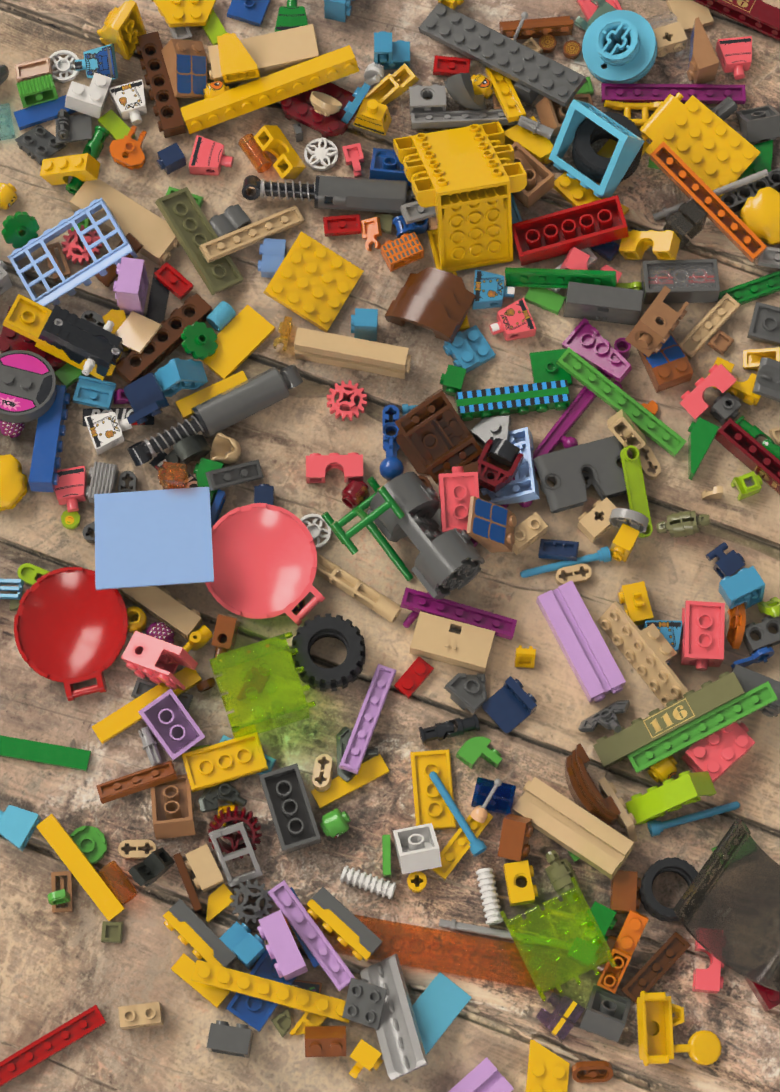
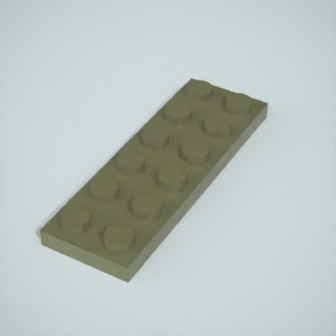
M187 187L156 200L157 207L211 295L242 283L244 278L229 255L210 263L206 261L199 247L201 244L218 238Z

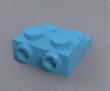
M476 325L464 332L459 331L453 343L444 341L443 348L448 356L451 355L454 360V366L467 369L466 373L495 358L496 355Z

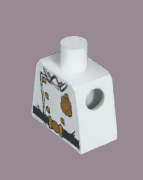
M142 79L109 88L111 99L122 120L131 119L132 125L141 124V115L147 113Z
M115 412L84 417L97 455L124 442L122 431L132 428L127 418L118 421Z

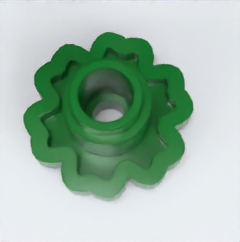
M18 211L14 216H7L6 220L2 223L4 229L1 233L7 244H12L14 248H22L31 239L38 238L37 231L40 227L35 217L29 216L27 212Z
M194 322L192 325H188L181 334V338L184 340L181 344L187 354H192L194 359L204 360L208 356H212L218 348L215 342L217 335L212 328H207L204 322Z

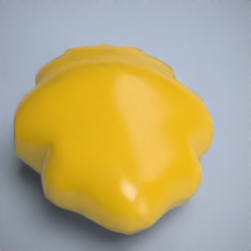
M765 187L758 190L755 197L747 198L740 210V218L760 240L768 245L780 244V192L772 187Z
M11 454L0 455V511L14 509L28 492V478L22 473L20 461Z

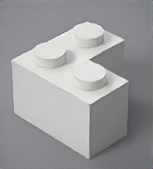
M94 73L90 86L72 81L66 95L65 107L99 119L109 94L112 78Z

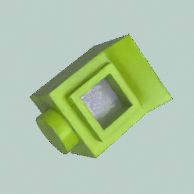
M754 471L734 477L731 482V486H736L739 491L738 501L759 493L762 488L761 485H763L761 477L755 475Z

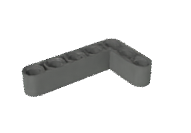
M780 167L768 172L769 176L725 193L721 200L724 203H731L730 206H727L735 213L742 209L747 198H743L740 195H746L748 198L755 197L758 191L756 187H772L776 191H780Z

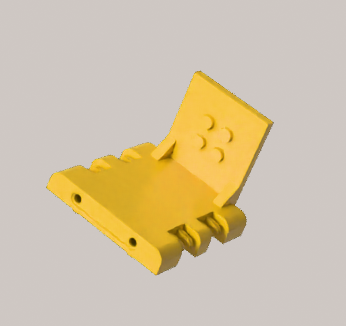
M499 121L479 125L472 124L467 127L431 133H418L413 136L393 139V148L399 162L403 164L407 180L412 183V191L418 204L424 208L435 207L440 269L443 271L453 272L513 261L511 193L520 192L526 187L527 174L521 162L514 163L515 158L512 145H504L505 132Z

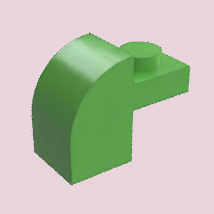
M479 736L467 740L456 754V758L471 769L481 757L496 769L502 763L501 754L494 748H488L491 745V740L486 737Z

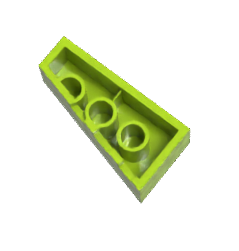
M690 770L680 773L679 778L675 780L670 778L663 781V785L660 787L653 786L648 788L647 793L643 795L639 793L631 796V800L625 804L628 813H632L636 820L634 825H641L666 815L665 811L669 813L683 808L682 804L687 805L701 800L700 796H712L717 793L708 771L690 773Z

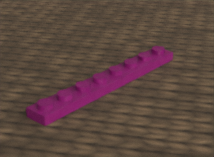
M602 83L601 103H604L605 100L629 103L661 102L669 94L675 97L679 92L684 96L680 101L683 104L692 95L703 104H719L727 97L732 98L736 104H745L746 90L745 85Z

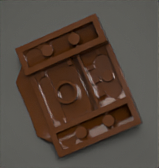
M427 267L419 273H410L396 299L390 304L385 318L388 322L404 326L405 322L432 330L436 338L453 343L476 295L466 290L461 277L440 269Z
M442 389L426 398L425 401L395 421L399 428L396 442L416 472L430 475L436 484L439 483V474L452 473V467L464 466L482 452V449Z
M580 743L565 760V776L569 791L578 806L607 825L612 826L616 823L621 812L611 795L604 799L587 771L590 759Z

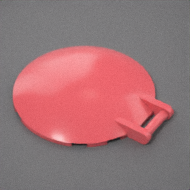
M253 503L229 511L212 527L214 582H205L216 601L230 612L251 619H268L285 613L299 626L304 617L319 602L322 603L326 599L312 585L317 571V551L313 537L305 524L290 511L267 503ZM311 592L314 597L295 615L292 610Z

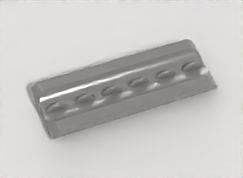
M394 954L360 972L361 978L369 980L368 983L388 989L379 1029L375 1030L387 1074L392 1081L428 1064L397 954Z

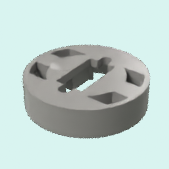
M616 508L611 511L609 522L619 529L622 523L643 533L647 530L649 519L637 511Z

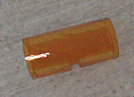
M247 134L239 140L238 145L256 171L263 173L272 166L273 162L267 153L262 151L253 138L254 135Z
M116 861L108 863L99 871L101 877L122 905L137 896L138 891Z

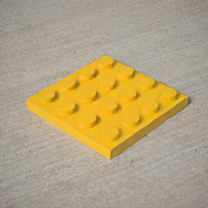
M301 231L263 293L324 332H327L364 271Z

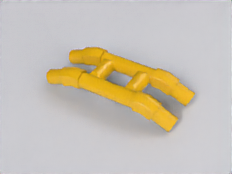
M605 100L604 107L618 111L624 110L625 117L632 120L636 126H642L649 118V111H655L663 101L629 103ZM631 110H642V119H631Z

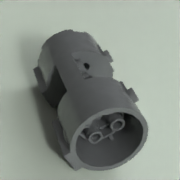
M415 472L403 473L386 483L384 487L405 513V516L398 519L393 510L389 508L376 518L374 523L388 541L397 542L408 536L420 553L415 560V566L411 570L434 599L442 600L445 596L450 595L451 590L456 588L460 590L473 580L481 571L480 564L485 563V560L473 546L474 544L470 540L472 537L467 534L465 529L455 528L445 533L438 529L440 527L439 524L432 518L437 512L440 502L436 497V491L430 486L426 487ZM379 492L371 500L370 509L367 511L368 515L386 502Z

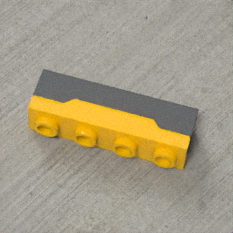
M324 887L306 904L308 914L315 920L319 918L323 922L322 927L329 933L333 931L338 936L337 941L344 947L348 945L353 950L352 955L359 961L363 959L367 962L370 956L382 945L383 941Z
M181 899L163 915L166 920L164 925L171 932L175 929L180 934L177 938L185 946L189 944L193 948L191 952L199 960L203 958L208 963L229 968L237 960V956Z

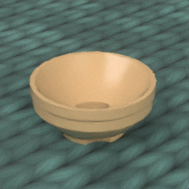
M312 91L310 101L314 106V111L330 116L340 111L342 103L337 99L317 91Z

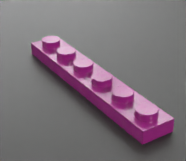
M407 587L405 588L400 606L401 608L418 613L421 611L495 631L496 636L512 640L517 623L515 619L444 598L442 600L434 599L430 594Z

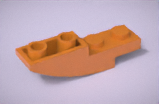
M630 909L596 985L615 994L649 920L648 917Z

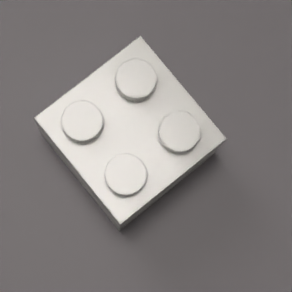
M432 823L393 830L395 849L402 874L442 867L440 849Z

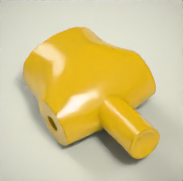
M203 625L199 630L190 634L189 641L182 648L187 653L190 650H199L213 637L212 632L207 626Z

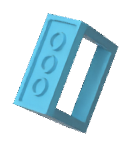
M573 99L549 159L554 162V167L559 170L564 169L567 171V176L574 180L577 178L581 181V186L586 189L591 188L595 196L603 199V197H612L643 145L644 140L592 104ZM586 117L619 139L600 185L562 159L575 137L577 128Z

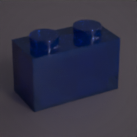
M477 777L471 807L483 805L494 786L493 780ZM502 783L501 786L497 787L486 809L506 815L510 814L516 786Z

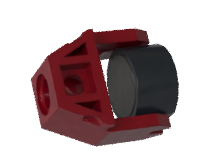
M495 438L493 442V440L489 439L478 458L479 485L495 493L514 479L524 454L520 453V449L506 440ZM488 455L503 465L512 466L511 469L505 471L488 463Z

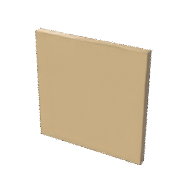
M132 311L115 335L122 338L121 345L141 354L162 325Z

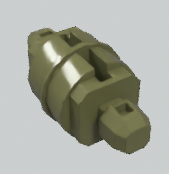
M680 511L667 515V522H658L656 529L660 534L669 531L671 537H687L699 533L700 525L704 527L711 524L710 516L701 514L698 517L696 511Z
M552 850L546 853V859L550 866L545 868L550 884H552L558 896L566 894L565 897L568 902L574 904L580 900L578 892L575 891V888L580 886L575 874L576 871L573 870L567 858L560 860L557 852Z

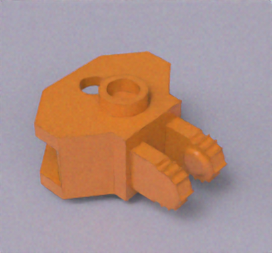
M134 125L127 136L125 135L123 139L113 140L109 146V152L114 162L130 170L142 168L145 163L142 143L147 132L143 130L138 141L132 139L137 128Z

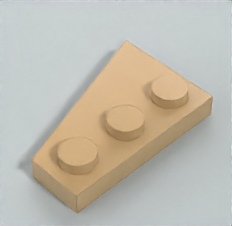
M605 777L598 780L599 788L604 798L611 795L621 812L617 819L621 828L626 827L627 838L636 842L637 836L634 826L636 820L632 813L628 814L626 812V804L622 798L618 799L616 796L617 790L613 783H608Z

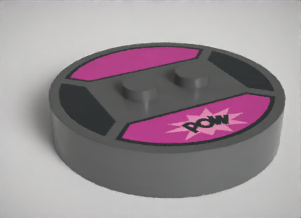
M13 350L0 354V420L10 423H25L41 417L51 408L57 395L56 377L52 366L42 356L31 351Z

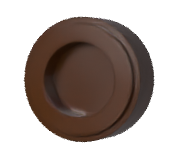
M214 677L200 682L196 687L201 693L213 688L217 683Z

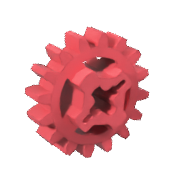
M81 225L80 231L85 229L84 225ZM74 229L73 232L67 230L69 235H64L65 241L61 242L62 247H64L62 251L64 254H67L66 258L68 260L72 259L73 264L79 261L80 265H83V261L90 264L91 256L85 246H83L84 250L80 247L81 239L76 230ZM91 230L85 234L87 236H84L88 245L100 239V236H97L96 230ZM102 244L92 249L94 255L101 254L99 249L102 248Z
M349 380L348 384L341 381L340 386L335 383V390L330 388L329 393L331 395H327V407L330 408V414L335 413L336 419L342 416V421H345L346 417H349L350 421H352V416L359 418V412L364 413L365 409L363 407H367V401H365L367 394H363L364 388L358 389V383L353 386L351 380ZM338 395L339 399L334 403L335 397ZM357 399H359V404L356 407L355 402H357Z

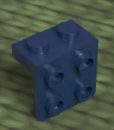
M148 373L124 387V393L134 411V414L127 417L129 424H143L148 421V417L151 415L155 417L163 413L162 409L170 406L154 373Z
M511 676L505 681L504 686L482 705V709L505 734H509L537 707V701L530 693L527 694L522 689L524 688L522 683L518 679L514 680Z

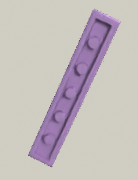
M381 664L377 665L341 759L340 769L358 774L395 677V669Z
M283 880L268 891L269 896L340 992L350 984L351 978H355Z

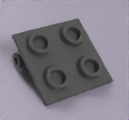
M66 109L58 111V118H56V144L92 140V116L86 114L69 116Z
M40 124L15 139L19 149L27 153L28 156H31L32 159H35L41 166L43 159H48L66 147L64 143L56 144V137Z
M351 978L342 1018L378 1030L388 989L370 984L367 979L358 980Z

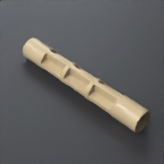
M317 552L316 574L364 604L389 622L393 623L402 610L399 604Z

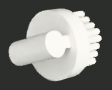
M375 62L369 64L364 72V83L369 86L377 85L385 76L384 67L378 63L375 64Z

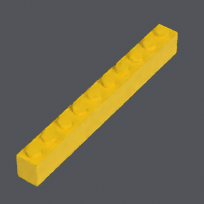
M350 45L232 88L213 98L208 97L181 107L180 110L189 134H193L359 72L355 55Z

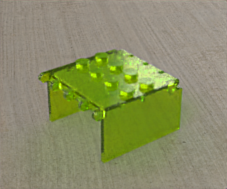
M292 632L216 655V658L209 659L214 675L222 674V676L215 678L220 694L228 692V694L221 696L226 712L234 710L233 713L227 715L234 738L254 732L260 734L309 718V708L316 706L315 701L307 703L304 692L311 688L310 685H301L298 673L305 670L303 666L296 668L292 655L298 653V649L290 650L286 640L293 637Z
M574 876L570 878L573 888L560 894L563 899L562 902L559 901L557 896L542 903L545 910L541 911L539 905L525 911L524 913L527 917L525 920H523L521 914L507 919L504 910L500 912L543 1002L546 1001L544 993L555 987L560 994L563 992L560 985L574 978L579 985L581 981L578 976L592 969L597 976L600 974L597 967L607 962H610L612 967L616 966L611 950Z

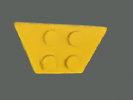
M151 0L156 4L159 13L165 18L170 28L206 26L216 0Z
M530 1040L525 1092H567L570 1063L536 1041Z

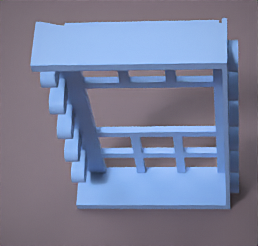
M100 198L93 200L84 209L77 210L68 219L61 220L52 229L45 230L41 236L31 239L22 248L15 249L7 257L32 300L45 307L50 303L54 306L59 305V298L66 293L70 296L75 295L76 291L74 288L82 283L85 286H89L92 283L90 278L99 273L101 276H105L108 273L106 268L114 263L116 266L118 263L121 264L122 257L131 254L134 258L138 256L107 203ZM104 208L107 215L95 222L92 215ZM89 218L92 225L80 231L77 224ZM110 219L115 230L104 236L98 226ZM74 227L94 262L65 279L46 243ZM95 228L100 239L88 245L83 235ZM118 233L124 243L112 250L107 240ZM104 243L109 253L97 260L92 249ZM43 247L46 254L34 260L31 253ZM28 256L31 263L21 269L18 261ZM49 258L54 268L42 274L37 264ZM34 267L39 277L29 283L24 272ZM57 271L62 282L50 288L45 278ZM42 281L47 292L37 297L32 286Z

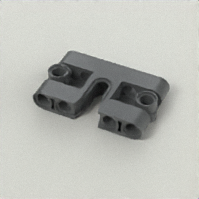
M615 436L547 453L533 459L541 480L540 489L546 495L551 513L584 505V502H587L586 484L582 471L588 472L590 478L592 477V485L602 500L606 497L609 499L627 494L623 468L617 464L618 461L621 462L620 452L624 447ZM547 480L552 481L554 483V487H550L547 484Z

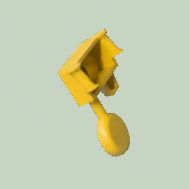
M641 991L640 997H637L640 1060H643L644 1066L649 1064H668L669 1059H674V1053L688 1052L692 1061L699 1065H710L716 1062L721 1055V1042L713 1032L700 1030L691 1035L688 1044H674L673 1027L685 1022L684 1007L673 1004L671 996H666L665 992L645 993V991Z

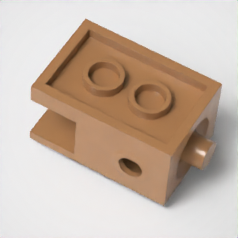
M667 286L663 287L625 339L647 357H650L653 352L657 354L670 337L671 332L678 326L679 320H682L688 312L685 310L689 304L687 301L678 312L663 302L671 291Z

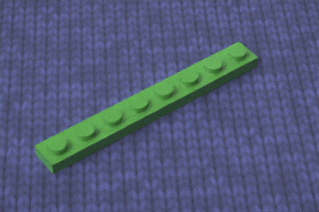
M569 347L556 362V364L618 412L623 409L640 431L673 457L687 442Z
M769 681L627 756L636 773H639L777 701L778 698Z

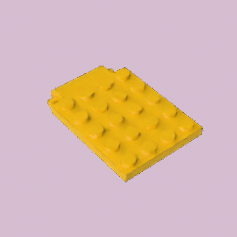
M679 92L675 97L669 94L639 129L644 142L647 139L651 142L645 149L646 154L650 156L664 141L711 190L737 181L761 153L693 95L685 104L680 102L684 96Z

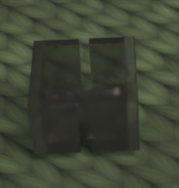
M693 199L688 203L684 202L678 208L679 212L670 214L665 220L666 225L663 230L674 231L681 240L678 251L689 242L685 235L693 239L703 230L708 213Z

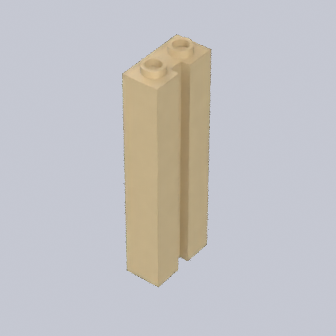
M313 24L240 40L257 64L261 77L320 56ZM218 45L209 46V54H206L208 65H211V70H209L211 81L214 80V82H224L221 73ZM224 82L225 85H227V84H232V83H236V82H230V83H225V82Z
M99 178L98 180L85 181L69 201L71 209L76 212L89 206L93 200L102 198L107 203L125 236L131 233L144 245L139 253L160 266L164 261L167 262L172 254L170 251L180 246V242L165 220ZM102 208L94 213L92 217L97 222L105 217L107 213ZM110 219L98 226L108 233L115 230ZM118 233L114 235V237L122 241Z
M300 327L297 328L294 341L295 359L405 379L406 373L410 372L412 355H408L409 348Z
M534 777L532 781L529 780L523 788L525 791L523 796H517L512 803L513 814L531 818V825L535 829L612 880L634 849V842L538 778Z

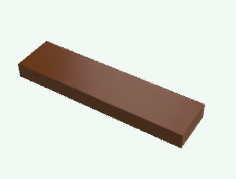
M172 760L96 785L100 801L104 804L178 778Z

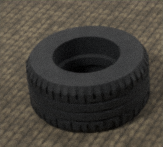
M603 112L643 140L640 130L628 117L618 113ZM586 118L579 125L575 133L572 148L573 162L578 171L595 183L601 184L611 158H605L595 153L591 144L599 139H612L616 142L619 139L589 118ZM643 145L621 182L629 178L636 171L640 163Z

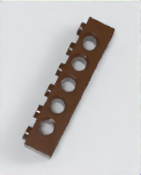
M157 31L137 36L138 43L135 46L138 55H142V59H140L142 70L146 69L147 74L144 75L146 85L151 87V90H148L150 100L155 101L153 110L155 117L159 116L160 119L157 122L159 132H163L165 138L186 133L185 124L161 51L163 47L159 33Z
M197 293L189 296L183 306L179 309L176 308L166 321L164 320L160 323L162 327L141 354L131 350L126 358L123 357L117 362L115 367L117 374L129 385L150 373L182 344L184 340L181 338V334L184 328L192 325L194 322L205 323L207 315L213 311L212 307ZM194 313V316L187 317L186 314ZM175 325L181 326L179 329L172 328ZM162 337L168 338L164 342L159 341ZM149 349L154 350L152 354L145 353ZM134 362L141 363L139 366H132Z

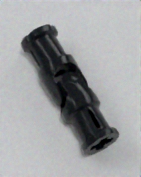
M476 714L464 719L456 718L444 723H435L434 726L427 728L419 727L423 745L428 741L436 739L441 741L446 737L451 738L464 735L465 732L480 731ZM454 725L457 727L456 732H454Z

